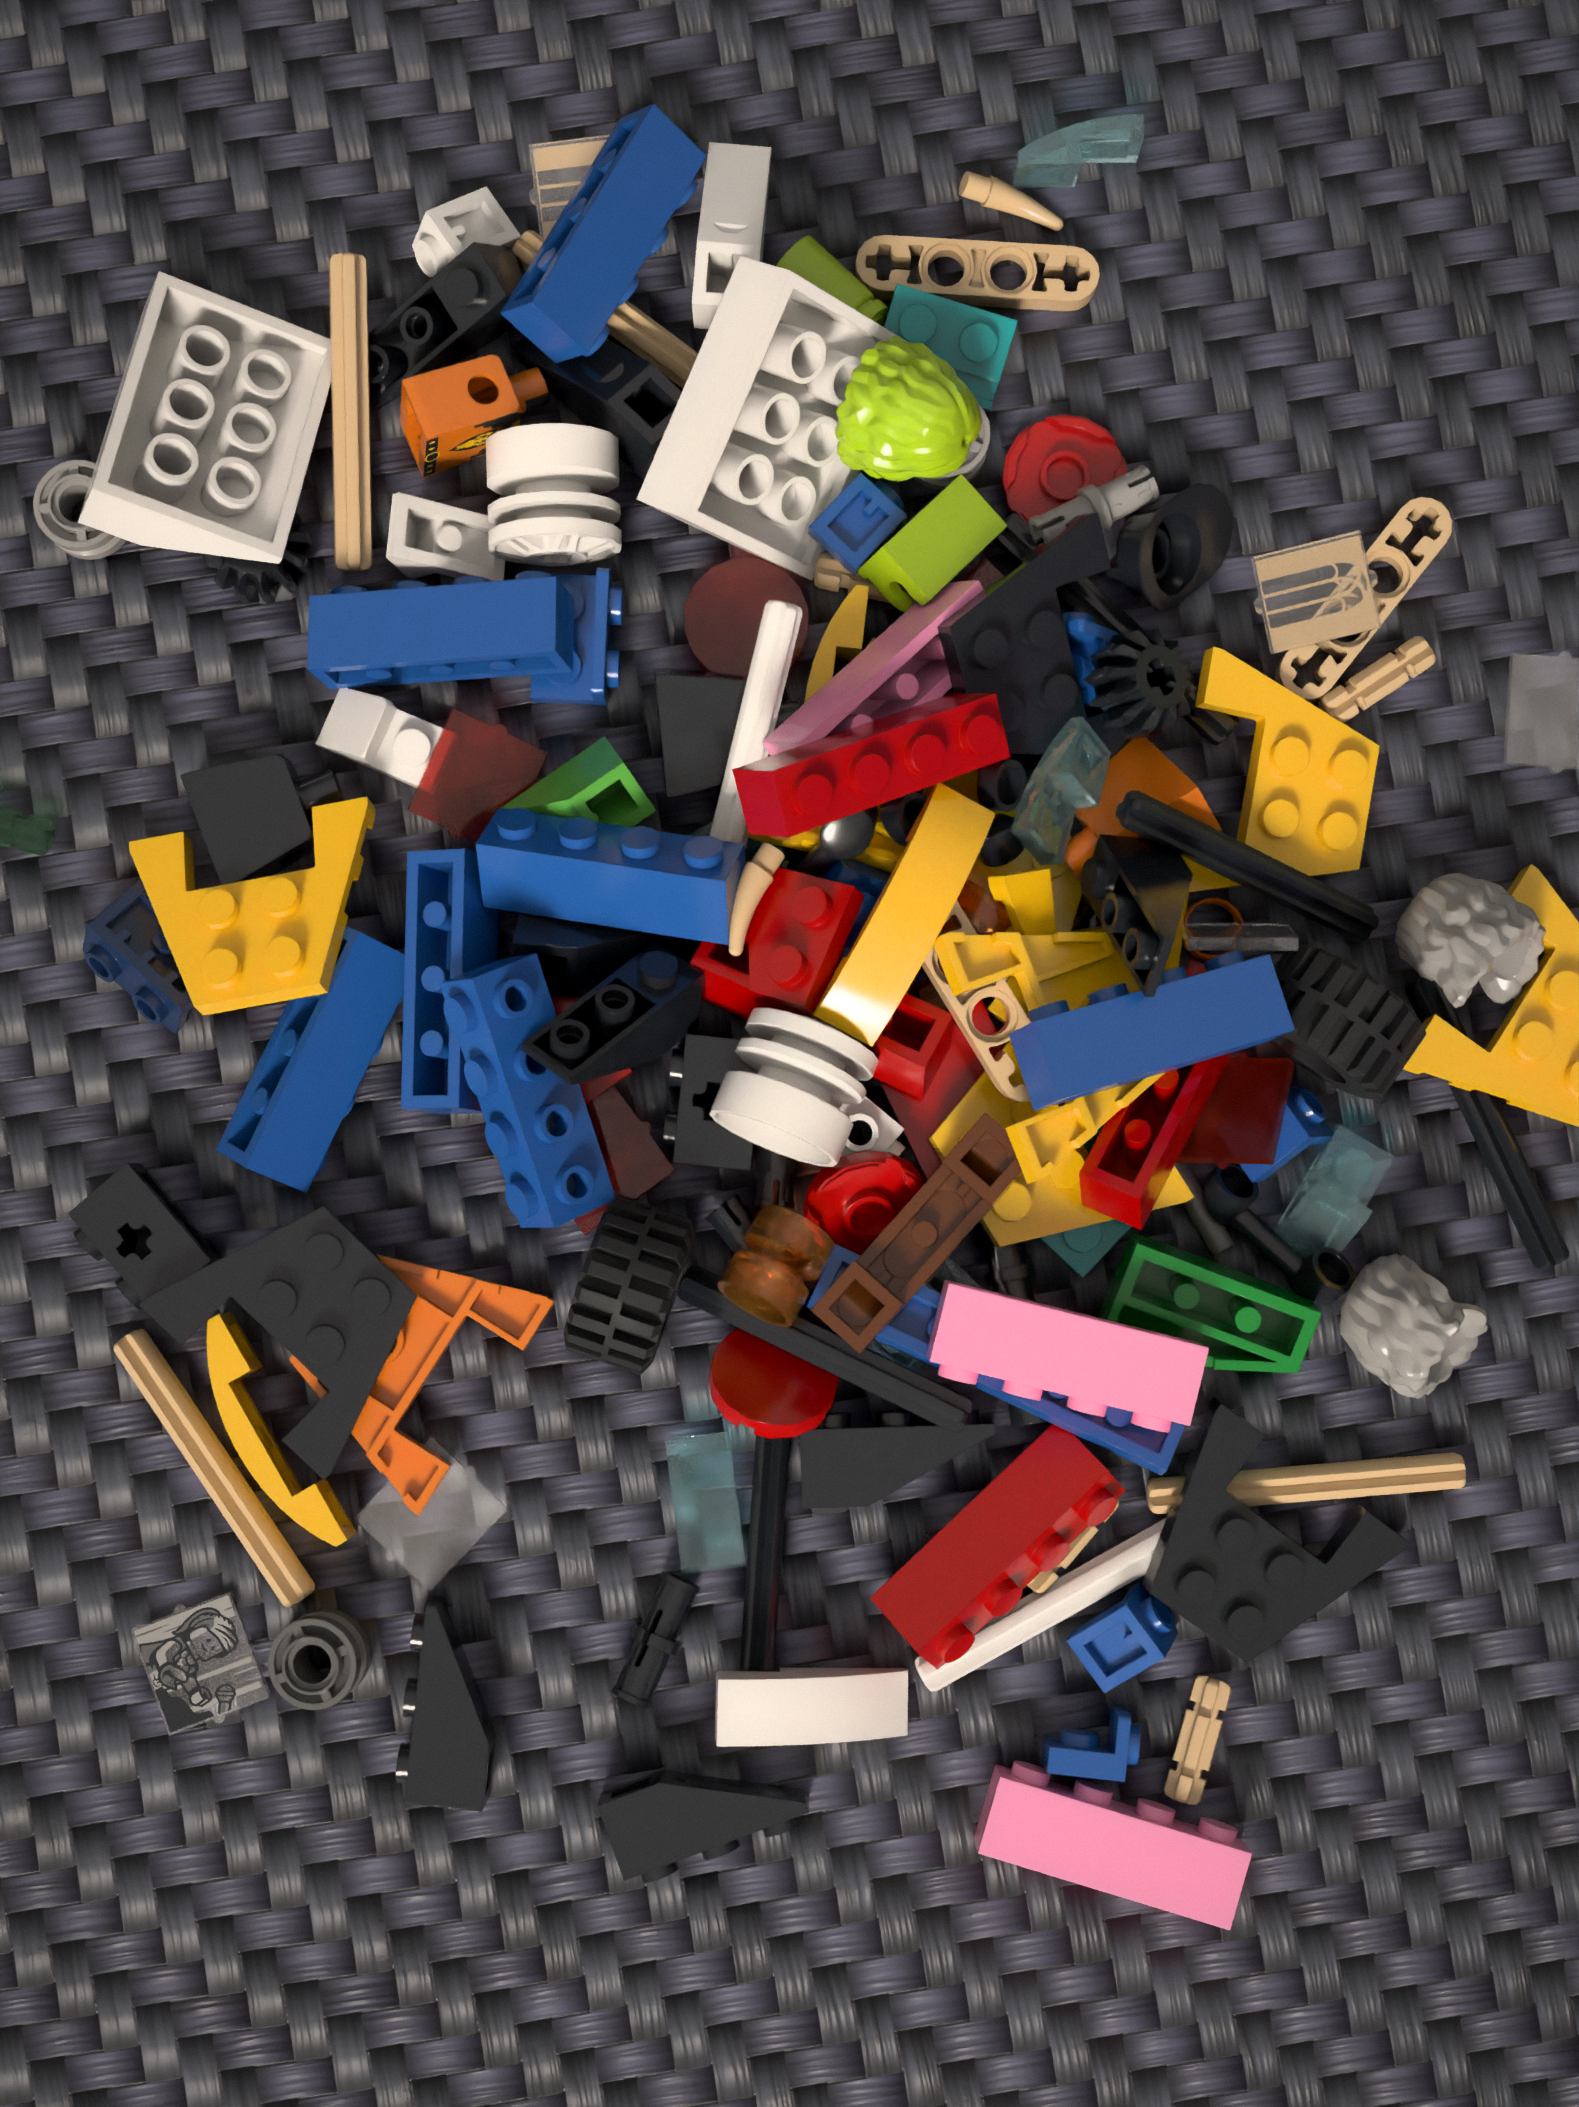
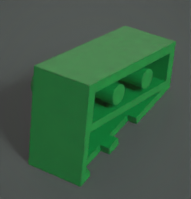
M1132 1231L1098 1318L1199 1342L1209 1347L1205 1366L1213 1367L1214 1370L1298 1373L1322 1313L1314 1301L1305 1299L1293 1291Z

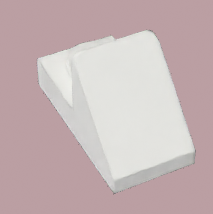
M400 492L392 494L386 558L403 574L410 578L438 573L454 578L479 576L490 581H503L505 560L498 559L489 553L488 532L495 526L488 522L487 515Z
M342 688L338 691L316 745L433 795L458 737L451 731L396 709L393 703L386 698Z

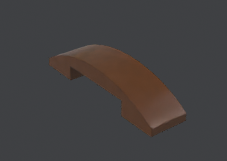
M986 1112L942 1160L943 1164L858 1260H854L810 1309L859 1354L868 1347L918 1293L1022 1173L1007 1131Z

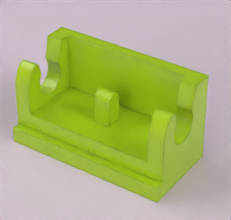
M960 474L859 568L858 573L865 580L868 578L894 607L902 612H906L914 605L911 597L924 606L1008 525L968 480ZM899 584L907 590L908 594L901 589Z

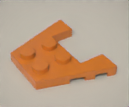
M376 1254L418 1295L351 1434L367 1452L366 1456L380 1473L383 1472L400 1493L401 1499L406 1506L419 1516L424 1511L453 1463L398 1429L399 1423L467 1316L523 1351L529 1345L556 1300L547 1295ZM292 1355L289 1359L290 1362L321 1399L329 1389Z

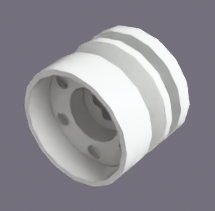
M540 423L511 427L497 431L486 438L487 487L497 494L507 496L499 498L488 505V522L495 526L488 532L489 553L498 559L515 563L539 566H568L607 559L621 551V529L613 525L620 519V504L612 498L601 496V494L608 493L619 485V447L616 436L609 431L592 426L568 423Z
M754 1008L745 1026V1029L753 1038H741L735 1052L742 1061L758 1071V1073L728 1071L724 1076L709 1115L715 1122L730 1132L772 1152L817 1166L834 1167L839 1162L853 1123L848 1116L831 1105L830 1102L860 1104L864 1100L867 1091L858 1080L868 1081L873 1077L879 1062L873 1052L858 1041L819 1020L772 1008Z

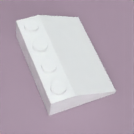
M740 256L636 499L812 581L817 559L820 553L825 552V549L808 535L809 526L860 472V470H852L843 464L840 456L837 455L839 440L835 436V429L838 424L836 410L839 404L846 400V385L852 380L851 374L860 365L861 357L865 350L874 349L876 343L879 341H889L896 334L794 272Z
M159 271L140 318L78 523L142 546L279 564L283 558L331 384L330 339Z

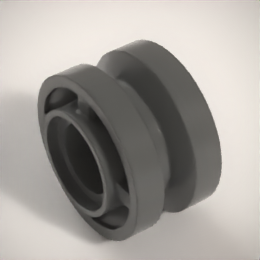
M335 1609L313 1610L289 1624L274 1639L268 1656L270 1679L281 1697L296 1707L306 1710H321L331 1707L352 1692L365 1678L371 1660L370 1643L364 1629L350 1615ZM310 1645L319 1646L327 1652L331 1660V1670L329 1673L319 1671L312 1665L309 1659Z

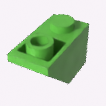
M605 736L501 807L505 809L523 808L533 813L566 818L584 817L595 822L634 827L656 811Z

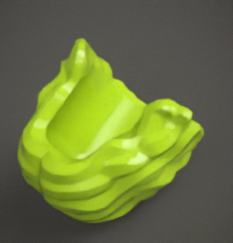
M896 335L891 337L889 341H879L875 344L874 349H866L862 354L860 365L851 374L852 380L846 385V400L841 402L836 410L838 424L835 429V436L839 440L837 455L840 456L843 464L852 470H863L869 476L877 479L884 478L890 481H904L913 477L938 478L958 470L966 461L969 446L978 438L982 425L981 412L976 396L957 377L954 368L947 361L936 356L923 343L907 342Z

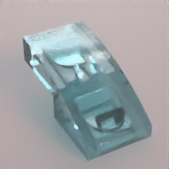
M1144 114L1096 118L1056 130L1035 140L1017 152L1013 171V187H1075L1081 163H1136L1144 140Z
M1083 717L1071 718L1054 738L1036 766L1016 811L1011 832L1040 865L1064 863L1076 809L1096 807L1100 803L1111 752Z
M729 1431L666 1439V1454L672 1504L675 1512L681 1572L683 1574L746 1566Z

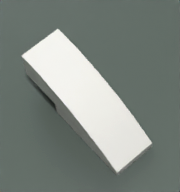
M779 1667V1672L716 1671L715 1739L717 1747L841 1743L907 1736L908 1734L907 1668Z

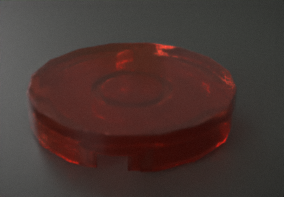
M734 558L713 566L694 584L685 604L684 632L693 657L706 671L748 675L764 607L768 600L792 603L802 609L803 614L790 667L798 660L808 636V606L800 586L783 568L762 559Z

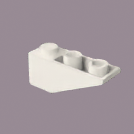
M709 142L692 293L694 328L709 329L740 256L762 262L771 147Z

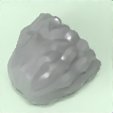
M1452 873L1436 878L1427 887L1421 888L1397 922L1395 943L1399 949V957L1409 963L1421 977L1430 981L1435 980L1455 1008L1465 1004L1478 981L1484 992L1494 1003L1504 1004L1511 999H1517L1521 994L1522 986L1529 982L1537 972L1538 956L1544 950L1543 938L1546 929L1539 924V919L1532 908L1517 902L1515 897L1508 894L1502 886L1462 873Z
M1406 1255L1380 1256L1365 1265L1346 1293L1340 1307V1334L1354 1352L1357 1360L1367 1371L1378 1376L1397 1393L1416 1399L1421 1398L1424 1394L1429 1395L1439 1383L1448 1380L1454 1366L1467 1362L1470 1359L1471 1352L1477 1347L1478 1336L1485 1333L1488 1329L1486 1325L1487 1313L1482 1308L1452 1300L1448 1294V1289L1441 1281L1422 1271Z

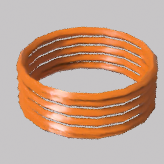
M1217 897L1204 898L1191 905L1186 911L1182 924V943L1185 949L1195 958L1204 961L1221 956L1199 952L1192 946L1187 936L1186 928L1189 915L1196 907L1202 904H1215L1224 907L1231 913L1236 923L1237 931L1234 944L1227 952L1221 955L1234 952L1241 944L1244 935V923L1238 909L1229 901Z

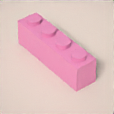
M979 580L949 582L924 606L918 602L911 606L762 741L770 755L796 748L942 697L952 688L937 627L984 590Z
M944 1280L926 1357L930 1362L940 1364L937 1375L947 1379L976 1385L978 1375L982 1374L1004 1380L1002 1391L1015 1396L1041 1401L1043 1390L1068 1396L1066 1407L1105 1417L1107 1406L1133 1412L1130 1422L1132 1424L1169 1433L1172 1422L1187 1426L1191 1425L1209 1347L1199 1342Z
M1015 1760L1012 1769L995 1764L974 1835L978 1854L1220 1928L1231 1929L1252 1856L1251 1851L1242 1839L1236 1838L1238 1829L1224 1822L1206 1817L1200 1818L1198 1826L1174 1819L1176 1813L1174 1809L1148 1799L1139 1798L1136 1807L1111 1800L1113 1796L1112 1790L1090 1781L1077 1779L1074 1788L1049 1781L1051 1774L1047 1773L1044 1768L1031 1763Z

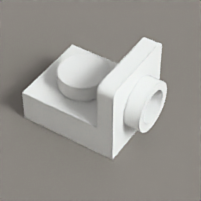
M486 186L427 210L413 241L412 248L421 270L427 276L433 278L473 242L513 248L516 241L521 238V235Z

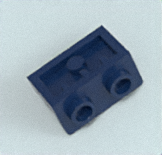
M140 878L87 924L82 950L91 970L106 982L111 983L115 981L132 996L134 1006L144 1018L153 1024L158 1025L162 1023L171 1032L177 1033L185 1025L188 1012L194 1006Z

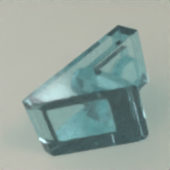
M1340 1124L1334 1125L1332 1129L1333 1136L1322 1146L1274 1230L1289 1245L1308 1256L1317 1248L1323 1246L1333 1248L1339 1253L1343 1251L1371 1216L1373 1211L1366 1206L1395 1156Z

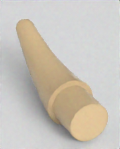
M970 171L964 173L959 186V196L980 202L982 207L1016 215L1054 231H1059L1063 228V220L1015 187L992 175L985 177Z
M764 842L751 862H746L739 879L729 932V952L733 956H739L743 952L747 931L756 907L769 885L774 881L772 876L785 858V855L779 849L769 843Z

